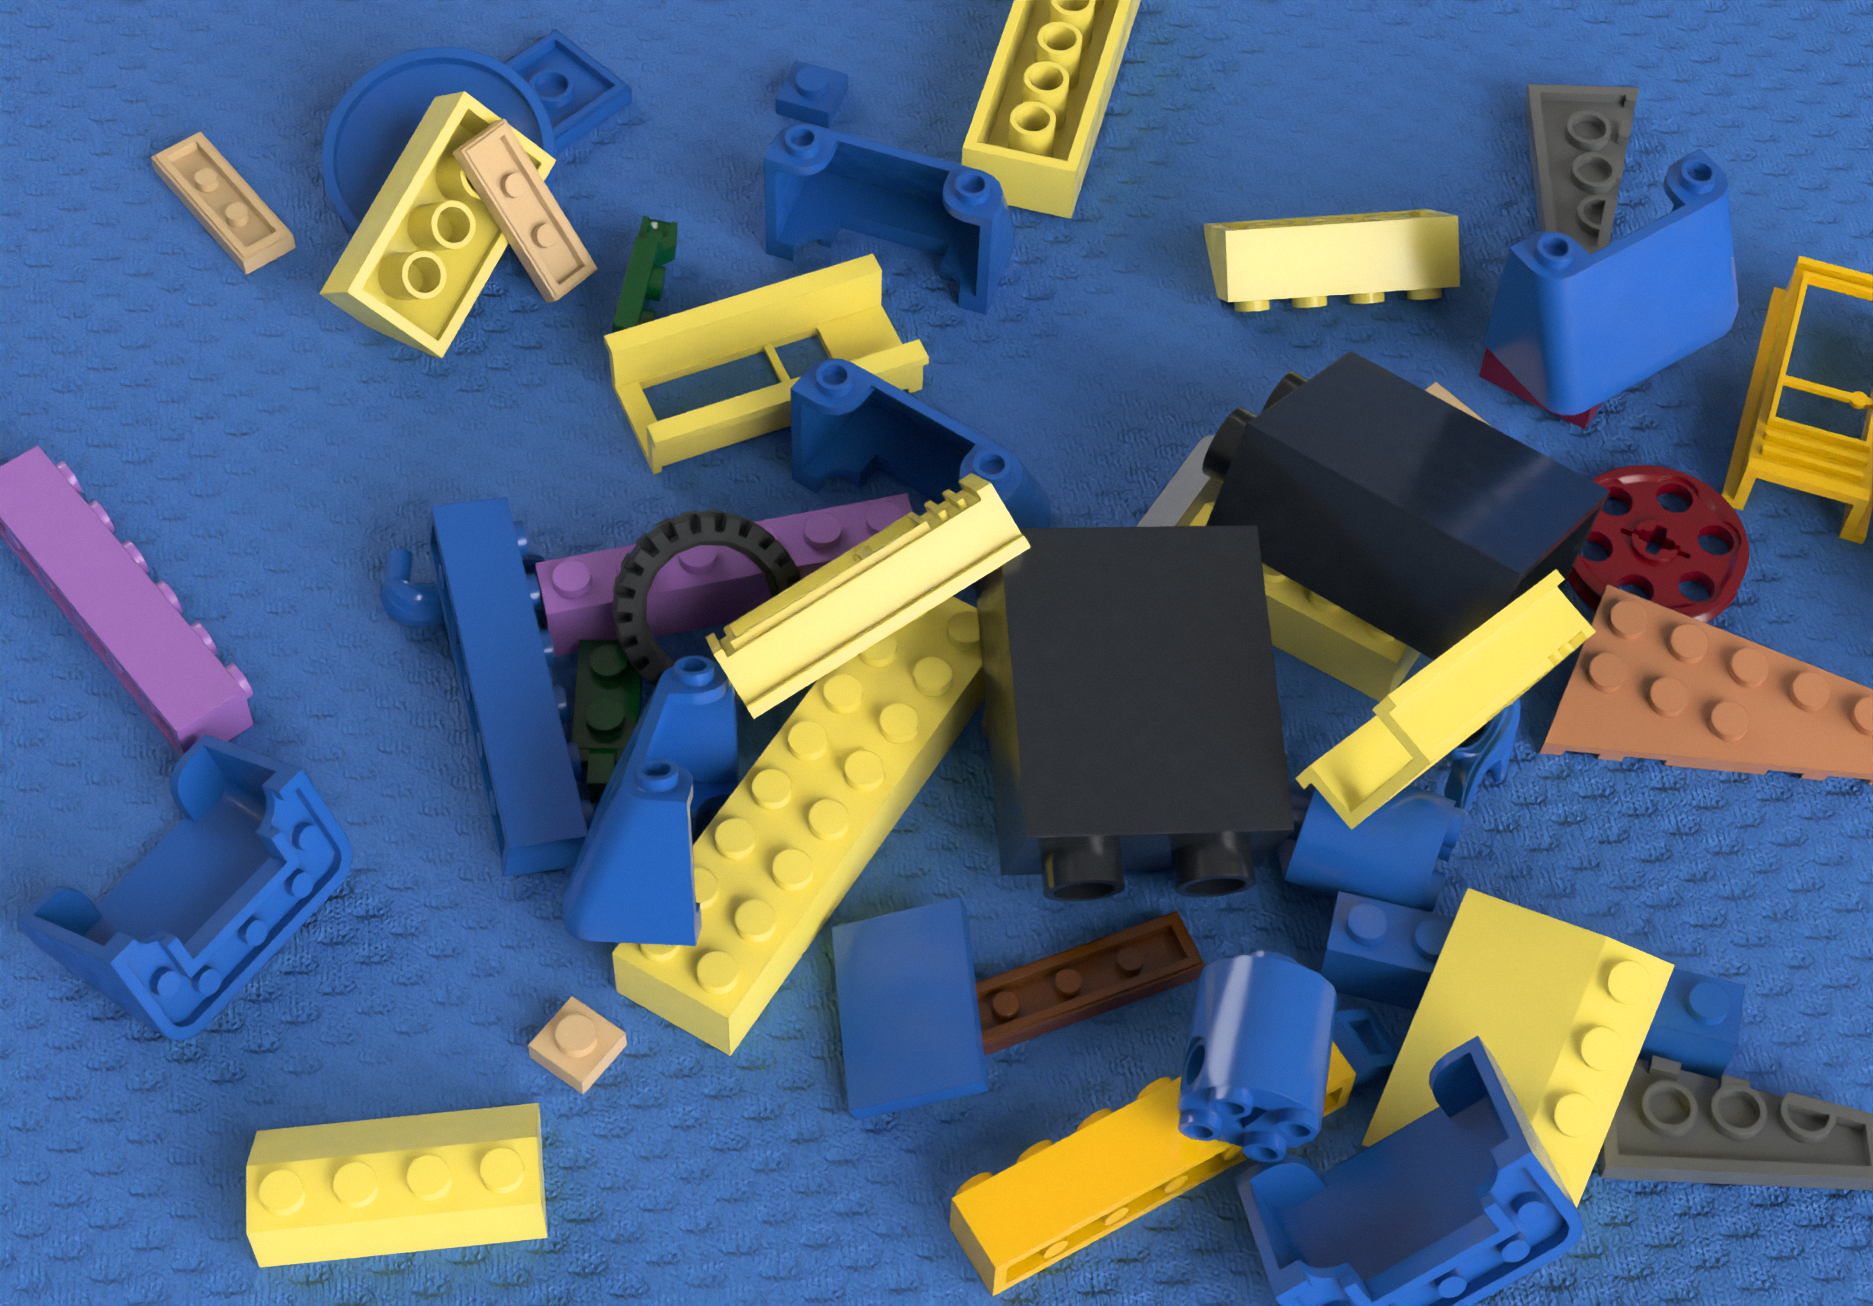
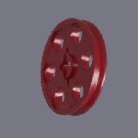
M1636 465L1622 467L1605 472L1592 480L1610 490L1608 497H1615L1624 502L1629 512L1621 516H1613L1601 510L1587 541L1603 546L1609 558L1596 562L1590 561L1580 554L1567 580L1576 594L1590 608L1596 611L1607 584L1616 588L1626 584L1637 585L1645 590L1651 602L1704 623L1715 619L1730 605L1747 570L1749 545L1739 516L1724 497L1712 487L1691 475L1660 466ZM1668 493L1677 495L1687 503L1688 510L1680 513L1667 511L1658 503L1657 497ZM1706 535L1716 536L1727 544L1729 552L1724 555H1712L1700 547L1698 538ZM1649 542L1661 546L1657 555L1646 551ZM1685 581L1700 583L1707 588L1710 593V599L1703 602L1689 600L1682 595L1678 585Z

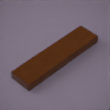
M1178 911L976 982L984 1056L1196 980L1205 964Z

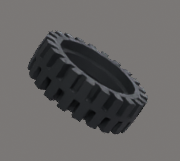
M719 510L680 513L681 516L667 518L657 523L655 529L649 533L645 532L635 542L636 546L630 553L627 552L621 563L620 573L618 577L616 576L613 586L612 617L617 637L626 657L649 683L656 687L662 674L674 666L676 662L655 643L646 620L647 594L657 572L676 554L699 545L727 546L743 553L762 570L771 593V598L801 580L800 572L787 550L772 534L760 525L739 515ZM735 690V700L738 702L742 699Z

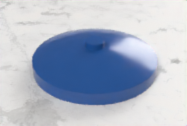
M431 47L405 52L376 65L361 76L347 90L333 111L325 131L322 146V170L325 186L338 216L352 235L355 234L434 98L463 91L501 119H506L510 126L556 159L555 164L544 181L552 193L557 171L556 141L546 109L529 83L512 68L493 57L480 52L455 47ZM509 243L504 251L511 247Z

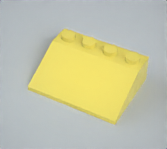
M1467 888L1361 1145L1370 1147L1439 1107L1429 1085L1430 1071L1435 1063L1448 1052L1479 1036L1496 1059L1577 1208L1675 965L1607 936Z

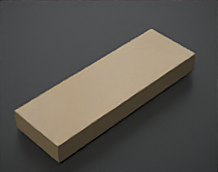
M506 119L496 120L452 152L546 303L558 301L598 270Z
M201 131L151 157L154 171L246 275L296 248L293 234Z

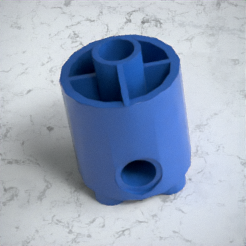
M1297 780L1289 785L1294 831L1276 848L1285 881L1333 898H1337L1338 891L1427 912L1433 911L1446 874L1433 869L1436 859L1448 862L1467 813L1465 810L1454 807L1455 800L1408 785L1351 830L1312 783L1305 789L1302 788Z
M1256 951L1243 956L1223 958L1203 967L1196 982L1177 1103L1180 1114L1179 1132L1194 1140H1218L1242 1146V1152L1245 1156L1261 1162L1281 1161L1285 1158L1286 1148L1297 1147L1314 1140L1322 1126L1338 1003L1335 987L1321 974L1298 964L1293 958L1285 954L1273 951Z

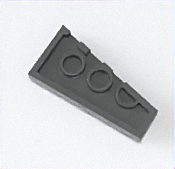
M1528 84L1524 105L1540 233L1546 231L1568 235L1577 241L1589 254L1609 245L1617 205L1616 200L1622 179L1624 159L1630 138L1632 118L1639 87Z
M1653 1055L1650 1061L1637 1058L1598 1154L1600 1178L1873 1191V1114L1793 1092H1787L1785 1097L1759 1091L1750 1087V1081L1722 1074L1720 1080L1681 1070L1682 1063Z

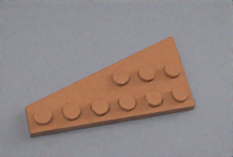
M1607 584L1590 624L1596 632L1582 644L1539 752L1552 755H1562L1564 751L1597 754V759L1622 761L1624 756L1661 760L1666 766L1765 775L1768 770L1800 773V778L1823 781L1827 776L1864 779L1867 785H1873V689Z

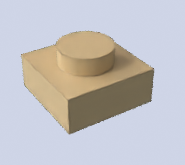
M571 996L529 1043L528 1049L531 1059L584 1095L626 1047L627 1041L626 1033Z

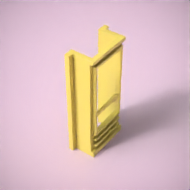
M874 254L605 335L604 341L609 351L612 387L653 475L661 473L662 466L791 426L790 388L801 376L790 380L774 349L776 347L817 335L829 359H843L852 362L898 389H906L908 393L922 390L923 366L928 365L929 356L920 339L902 344L881 305L882 269ZM760 352H765L780 381L778 384L657 421L642 390Z
M970 473L958 481L963 490L957 494L948 489L942 493L945 498L944 502L937 505L930 500L924 504L927 512L923 515L918 516L914 512H910L724 627L723 630L727 635L724 638L718 640L714 632L705 637L715 658L753 719L1029 549L1031 546L1025 536L1021 534L991 482Z
M1554 570L1387 695L1372 709L1376 714L1375 717L1307 767L1295 778L1303 789L1312 783L1351 830L1358 826L1363 820L1475 733L1504 708L1517 700L1596 632L1557 587L1565 580L1557 570Z

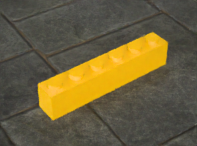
M1333 1041L1323 1117L1347 1105L1356 1077V1072ZM1182 1076L1173 1081L1170 1077H1163L1147 1085L1137 1095L1136 1101L1113 1112L1111 1108H1105L1093 1113L1070 1136L1056 1143H1053L1052 1140H1044L1034 1144L1019 1156L1015 1165L994 1176L991 1172H983L967 1180L959 1187L955 1194L956 1196L951 1198L949 1227L993 1297L1244 1161L1248 1157L1243 1154L1242 1146L1218 1140L1199 1141L1181 1134L1178 1130L1180 1114L1177 1103Z

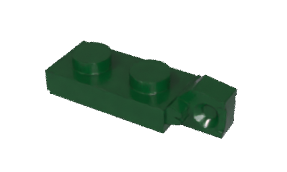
M643 216L638 237H635L615 312L612 333L655 320V311L647 309L650 300L661 301L667 267L662 265L675 260L677 222L672 221L670 223L650 219L649 216Z
M579 640L571 742H575L578 747L581 768H588L587 787H589V801L591 803H599L603 790L641 715L643 676L630 663L619 640Z

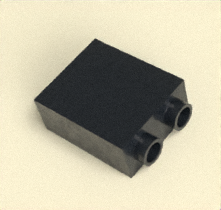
M1352 351L1309 380L1293 371L1286 374L1277 384L1261 414L1258 416L1242 407L1235 409L1216 432L1206 452L1202 471L1205 475L1222 484L1206 526L1257 525L1263 564L1432 660H1436L1554 570H1557L1565 579L1557 586L1562 592L1610 493V490Z
M1257 525L1018 528L1031 547L975 582L1001 876L1041 874L1044 897L1061 902L1091 901L1116 895L1125 888L1124 871L1173 870L1175 892L1187 897L1224 896L1250 889L1256 884L1254 867H1259L1294 831Z

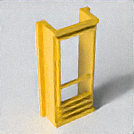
M1799 256L1786 290L1774 287L1771 294L1721 496L1733 508L1743 511L1755 479L1758 478L1844 502L1846 507L1839 538L1863 544L1867 536L1873 508V386L1869 398L1860 391L1851 393L1788 376L1786 371L1807 285L1873 302V275ZM1783 385L1846 402L1855 409L1868 408L1861 440L1775 417Z

